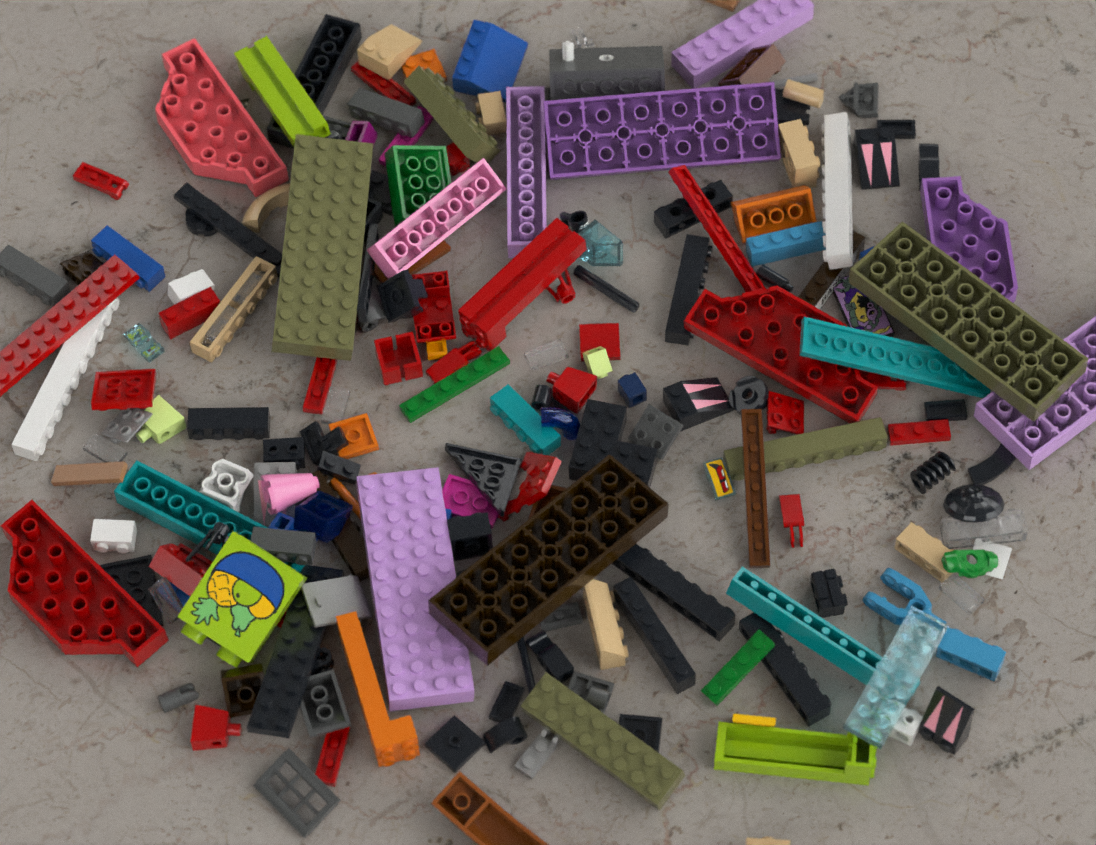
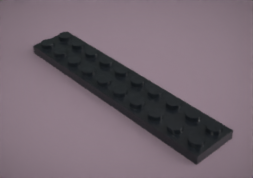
M305 565L301 570V574L307 577L304 583L344 577V571L340 569ZM302 589L299 590L288 607L247 724V732L282 738L290 737L327 627H314Z

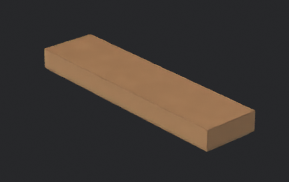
M122 461L56 465L51 483L54 486L123 483L128 464Z

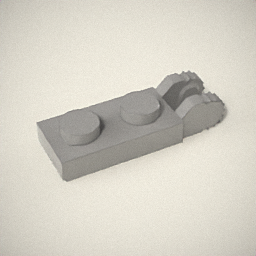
M545 727L514 765V769L532 780L556 750L558 743L562 739L555 735L552 742L548 740L547 737L551 732Z

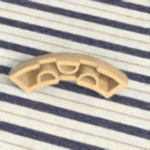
M290 183L276 186L255 199L245 212L242 224L251 231L260 233L264 221L270 215L269 213L277 207L281 208L288 205Z

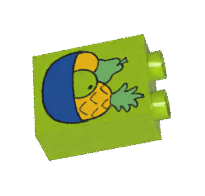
M233 531L177 616L186 622L180 632L200 645L203 644L207 637L211 638L221 645L216 655L236 668L242 660L253 663L307 577L241 534Z

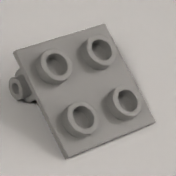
M138 408L121 410L101 434L111 437L109 441L113 445L119 444L121 441L127 443L153 414Z

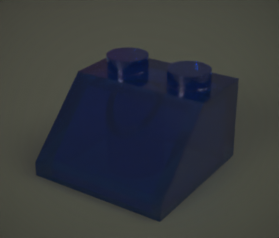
M319 490L295 507L294 529L301 532L315 533L317 539L328 543L340 534L353 509V505Z

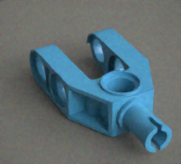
M887 568L880 578L889 588L910 600L907 607L899 609L888 602L884 596L882 598L870 591L862 599L868 608L895 625L920 628L922 624H926L938 633H941V629H944L947 624L946 621L932 613V604L921 586L892 568Z

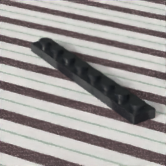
M187 182L174 194L176 201L252 258L257 256L275 265L277 275L280 278L281 252Z

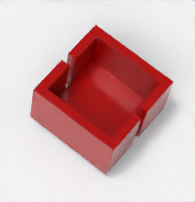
M413 331L395 335L396 350H393L391 336L374 340L375 353L384 385L402 382L401 378L404 377L405 380L423 377L422 363Z

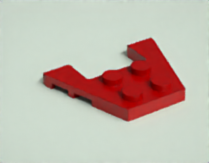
M526 452L520 468L525 472L527 471V477L519 487L518 497L508 502L504 517L498 515V518L504 522L509 519V514L513 512L518 514L525 504L530 506L545 497L562 461L554 456Z

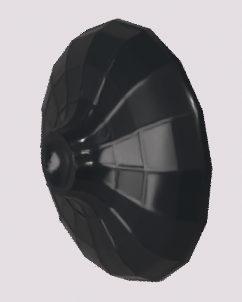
M977 484L962 485L952 489L945 497L943 503L945 512L952 518L972 523L989 521L998 517L1003 512L1005 505L1000 493L991 487Z

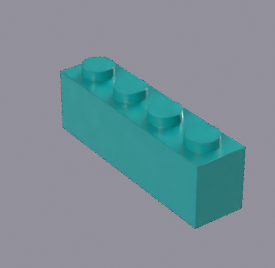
M509 384L490 397L491 412L495 416H499L503 420L504 425L508 429H512L521 442L525 441L532 453L550 455L561 446V435Z

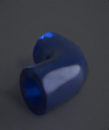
M541 407L542 428H558L562 430V434L566 439L575 440L577 438L580 428V421L577 416L561 408Z

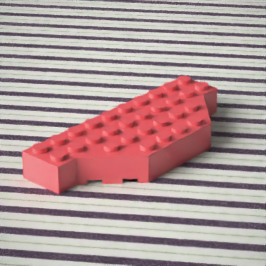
M194 38L163 53L164 68L169 76L167 82L164 83L160 101L155 108L159 125L193 174L246 184L255 198L289 181L286 165Z

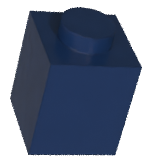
M636 372L630 375L626 374L618 380V392L628 408L647 401V390Z

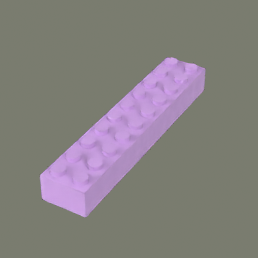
M544 86L506 87L508 258H514L547 227Z

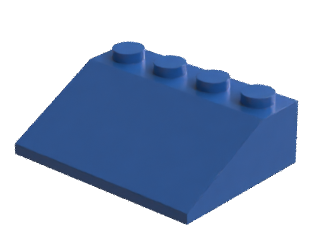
M474 19L452 76L453 90L473 96L500 91L502 102L506 103V87L514 86L528 47V42L492 23Z

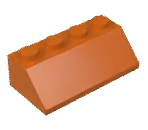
M806 185L731 202L734 222L742 243H746V238L817 222L811 188Z

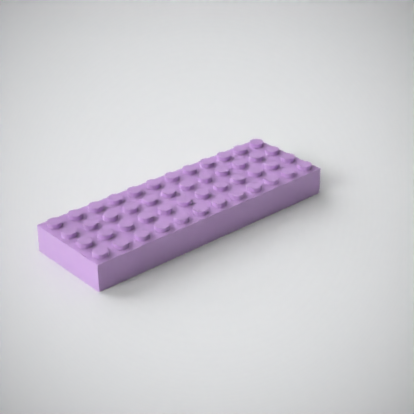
M1096 316L1064 339L1065 342L1089 358L1086 372L1034 422L994 392H991L976 403L974 417L1028 470L1032 469L1096 421Z
M439 468L357 476L356 488L389 711L474 701L475 690L468 648L429 614L428 600L456 578Z

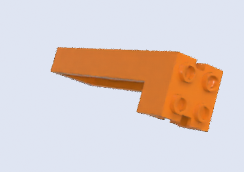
M354 611L336 616L339 637L378 766L388 767L398 761H409L416 758V756L420 755L411 715L389 720L357 612Z

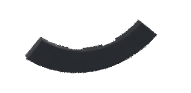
M1001 443L988 459L968 468V474L972 483L985 485L993 481L1014 463L1016 457Z

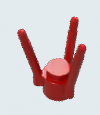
M568 269L564 271L567 283H565L562 275H560L558 279L561 284L557 286L556 292L550 286L546 288L555 298L556 302L561 301L563 304L571 302L576 294Z

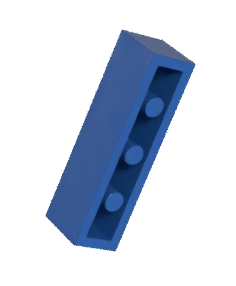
M108 225L91 239L92 251L99 258L103 257L108 261L112 256L116 255L138 274L140 279L135 284L139 288H144L150 292L166 277L161 264Z

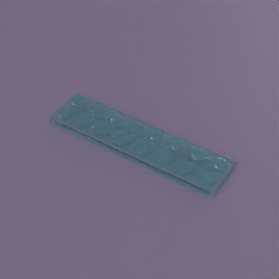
M912 606L848 717L843 729L881 750L949 626Z

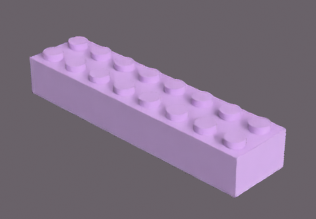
M758 0L672 51L671 66L693 89L698 88L735 66L752 48L769 45L813 19L814 4L810 0Z

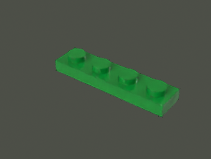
M758 630L701 689V692L718 706L770 652L775 643L761 630Z

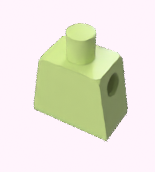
M158 395L153 400V407H148L144 410L153 415L135 435L142 443L151 437L161 444L187 427L184 417Z

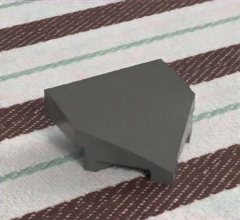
M855 82L854 86L846 94L842 93L839 96V99L859 118H878V82L859 85Z

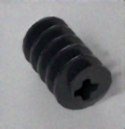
M939 451L935 456L930 457L929 461L926 460L923 465L911 471L910 476L915 488L921 494H925L926 488L932 489V484L937 485L939 483L938 479L944 480V475L949 476L951 474L950 470L955 471L956 468L952 459L946 453Z

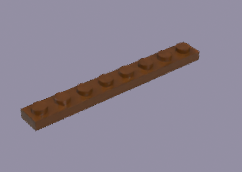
M741 409L749 568H770L762 409Z

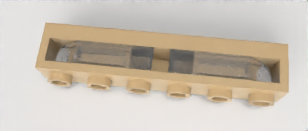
M257 256L253 259L190 341L192 353L211 363L216 357L221 355L226 343L233 339L234 333L243 326L246 317L253 313L259 300H262L269 287L276 283L278 275L275 265Z

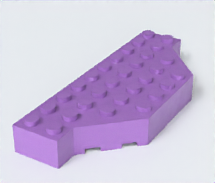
M961 176L923 178L920 195L927 240L1008 300L1014 302L1018 285L1007 221L991 214V211L982 204H976L970 200L969 196L963 192Z

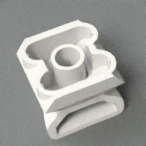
M220 459L212 465V471L203 480L202 488L199 492L240 512L245 489L254 475L244 467Z

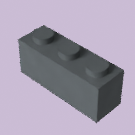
M253 527L251 542L282 562L313 565L317 544L315 533Z

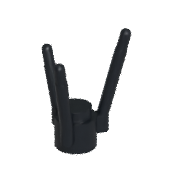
M221 522L215 523L213 528L209 529L207 535L193 549L185 561L189 562L208 540L209 542L205 547L206 550H209L213 543L221 544L222 542L223 547L229 538L227 536L230 532L229 527Z

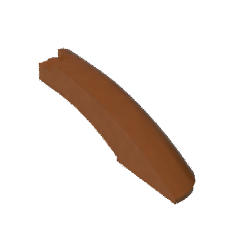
M460 771L431 802L434 808L477 845H549L510 815Z

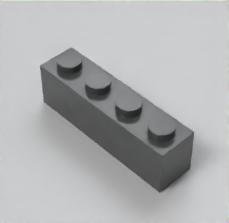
M359 88L347 103L350 114L354 118L369 121L372 125L375 124L386 130L395 131L402 136L406 135L413 138L425 123L421 109Z
M9 244L0 252V276L7 277L15 286L23 287L30 295L39 297L44 304L54 306L71 292L67 280Z

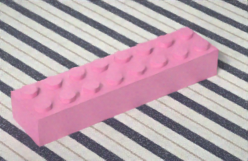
M483 158L366 251L389 279L411 267L507 188Z

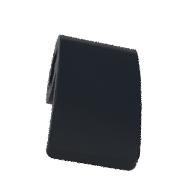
M537 385L531 403L532 408L547 414L567 417L569 409L553 398V390L546 385Z
M515 716L489 729L483 734V738L489 752L492 753L507 742L511 745H516L525 741L527 734L520 717Z

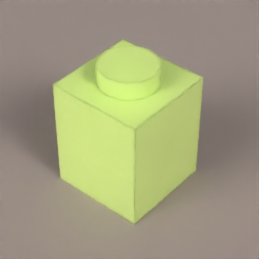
M599 346L582 353L588 373L596 375L597 379L608 376L607 373L613 371L605 348Z

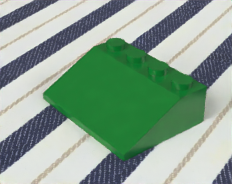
M393 145L384 153L394 225L397 226L451 183L446 146Z

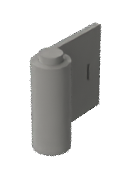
M346 575L340 578L304 583L301 589L314 627L337 624L336 616L354 611L357 612L361 628L367 627L373 622V616L357 576Z

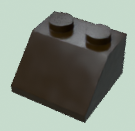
M262 663L221 671L226 708L230 718L252 713L265 676Z

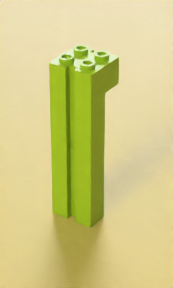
M267 36L254 42L253 47L248 48L246 46L234 53L242 77L250 89L257 92L293 146L296 134L323 138L331 134L326 120Z
M718 722L714 770L869 786V780L874 778L878 737L874 736L875 728L848 726V733L844 735Z

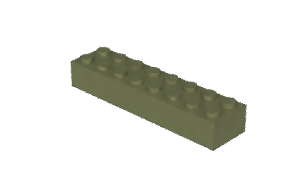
M548 673L543 675L520 706L524 713L549 729L550 732L560 737L568 745L658 810L663 807L685 777L682 769Z

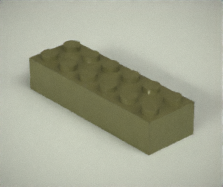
M418 66L404 83L467 158L476 163L484 158L489 164L501 151L496 146L498 142L491 135L488 136L485 133L487 129L481 123L475 121L476 116L470 110L467 111L464 108L466 104L460 98L454 96L455 91L443 83L445 80L440 74H435L428 67L425 69Z

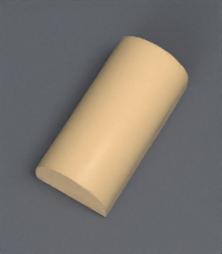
M789 79L786 82L783 97L820 108L824 100V91Z

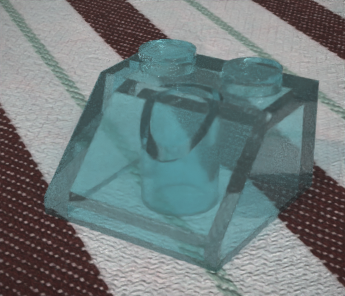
M596 219L578 233L586 240L587 250L580 256L584 262H588L592 266H621L623 264V242Z

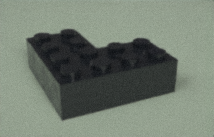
M587 399L569 463V479L577 481L610 454L648 487H651L657 464V448L621 441L627 421V406Z

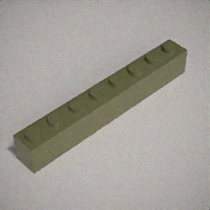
M878 417L765 441V473L781 472L793 467L801 468L812 463L820 464L826 460H838L845 456L861 455L868 451H880L886 448L888 439L882 419ZM743 446L724 450L723 462L729 481L743 480Z

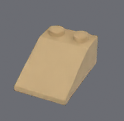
M391 24L368 37L357 49L358 62L365 68L390 80L418 48L422 40Z

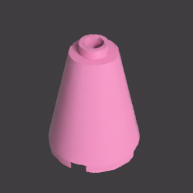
M312 473L265 474L261 476L263 480L260 481L265 503H270L271 508H267L270 515L277 514L317 493V488H319L317 476L313 477Z

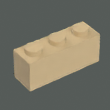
M911 522L896 538L895 549L944 584L954 574L947 572L941 561L945 552L954 550L948 549L938 538L927 534L921 526H916Z

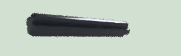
M577 265L574 269L573 274L629 311L635 313L639 309V302L583 266Z

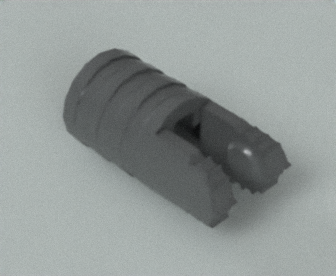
M188 683L158 695L163 712L167 713L197 700L199 693L194 690V684Z

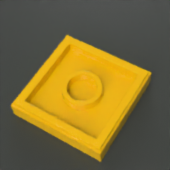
M733 714L732 722L775 727L776 718Z

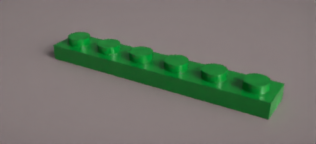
M498 346L399 405V409L408 421L412 423L508 366L510 359Z

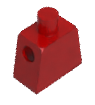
M566 367L561 375L551 371L546 382L553 385V398L576 414L579 413L587 399L597 389L596 375L571 367Z
M195 705L190 741L193 751L225 748L228 746L229 736H241V723H231L228 711Z

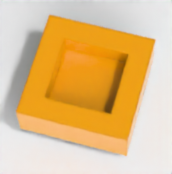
M446 340L426 342L428 360L441 359L447 354Z

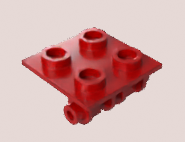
M769 391L766 429L768 433L776 434L777 430H783L797 435L803 434L804 400Z

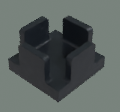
M403 270L376 286L388 323H394L399 319L413 318L424 311L418 299L428 297L425 286L421 279H413L409 270Z

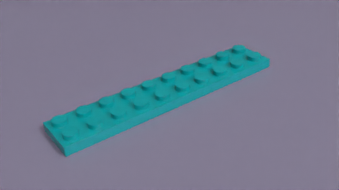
M804 317L801 320L799 356L980 398L990 394V389L935 347Z

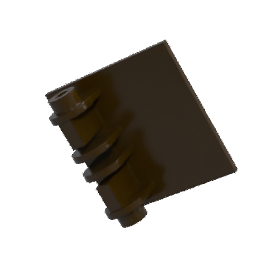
M89 251L60 263L64 274L70 277L73 282H76L77 285L104 264Z

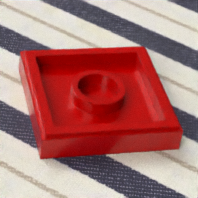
M619 323L579 324L581 362H585L582 355L583 352L599 346L606 349L609 361L620 360Z

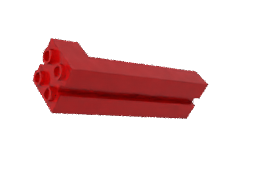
M556 218L458 310L463 334L467 337L475 338V342L480 348H485L489 352L507 337L505 327L587 250L586 240L575 231L572 232L565 223Z

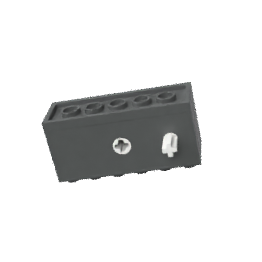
M566 41L562 42V49H549L550 100L665 91L663 46L574 49V43Z

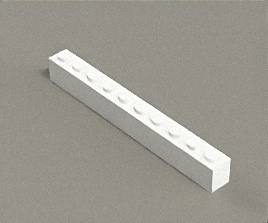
M847 112L824 115V123L821 124L822 134L824 135L821 138L822 147L825 149V151H822L823 163L825 162V165H822V173L825 176V179H822L823 190H825V193H822L823 204L825 205V207H822L824 219H826V221L822 222L823 231L826 233V236H823L824 248L826 247V250H823L824 262H828L830 270L853 266L851 127Z
M118 297L64 342L11 444L15 455L37 461L39 456L43 455L46 442L53 436L54 427L57 422H60L64 407L70 403L73 390L77 389L81 374L85 373L89 359L94 356L97 343L103 338L105 327L109 326L114 310L116 311L119 307L120 300Z

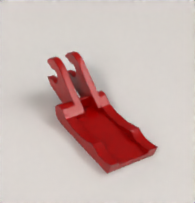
M471 341L459 349L456 347L426 370V374L435 384L468 365V361L477 358L482 353V350L477 347L475 341Z
M800 494L779 495L783 528L789 527L791 548H794L795 542L793 527H798L800 547H803L802 526H804V517Z

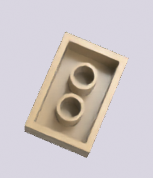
M801 119L778 124L781 159L792 188L806 185L809 188L816 187L817 179L819 178L818 167H820V160L818 156L814 155V145L808 139L807 127L803 126Z

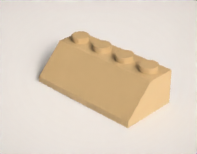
M592 579L583 587V599L600 670L625 666V658L629 656L627 646L622 645L621 639H624L623 629L618 627L617 621H619L618 609H614L612 604L615 603L613 590L609 591L607 583Z

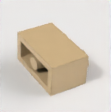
M500 91L478 94V102L475 103L476 113L481 115L478 118L479 123L487 129L485 133L487 135L506 133L507 120Z

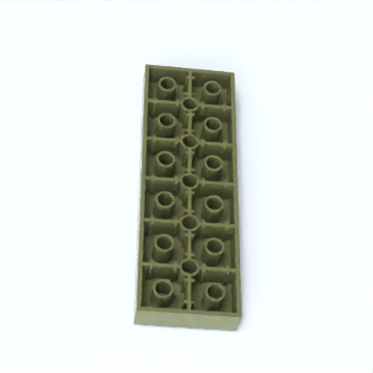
M299 134L295 136L271 352L351 361L373 143Z
M903 221L850 269L849 283L1033 422L1086 372L1089 358Z

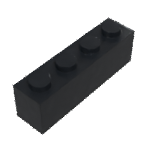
M269 407L188 408L187 431L189 439L242 440L254 438L261 440L270 438L271 416Z

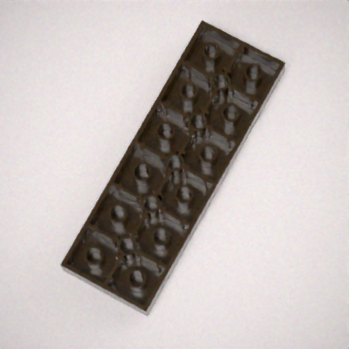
M609 454L428 600L429 614L488 666L668 517L669 503Z

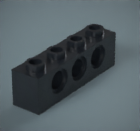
M721 179L711 182L701 189L706 198L710 199L708 201L717 214L731 208L733 195ZM684 197L678 198L672 203L661 206L654 211V223L665 239L700 223Z

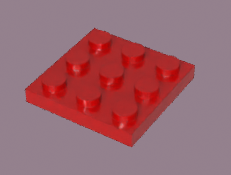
M156 369L96 372L91 399L92 410L106 411L108 409L126 410L128 408L146 409L153 407Z

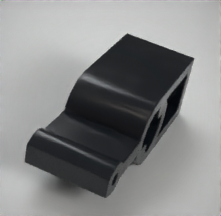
M919 143L920 191L923 178L940 177L939 144Z
M544 630L526 640V644L536 655L537 660L546 673L560 683L573 676V665L561 649L551 641Z

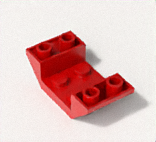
M448 271L412 275L413 279H421L428 295L425 299H418L424 311L413 317L417 343L457 339Z

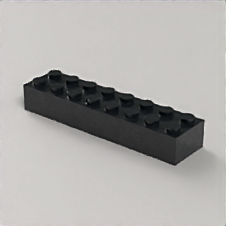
M325 14L294 74L322 115L362 38L360 23ZM272 117L267 126L269 142L294 149V146L277 121Z

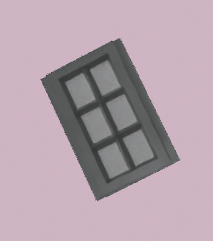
M290 748L284 751L253 785L304 838L310 835L341 801Z

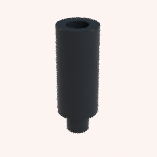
M764 264L756 272L759 279L771 286L777 285L790 293L794 288L789 284L790 281Z

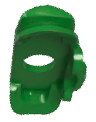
M984 549L945 552L941 559L943 567L947 572L958 573L959 577L965 576L971 579L983 576L986 572H992L998 566L997 555ZM972 555L976 559V564L969 563L966 556Z

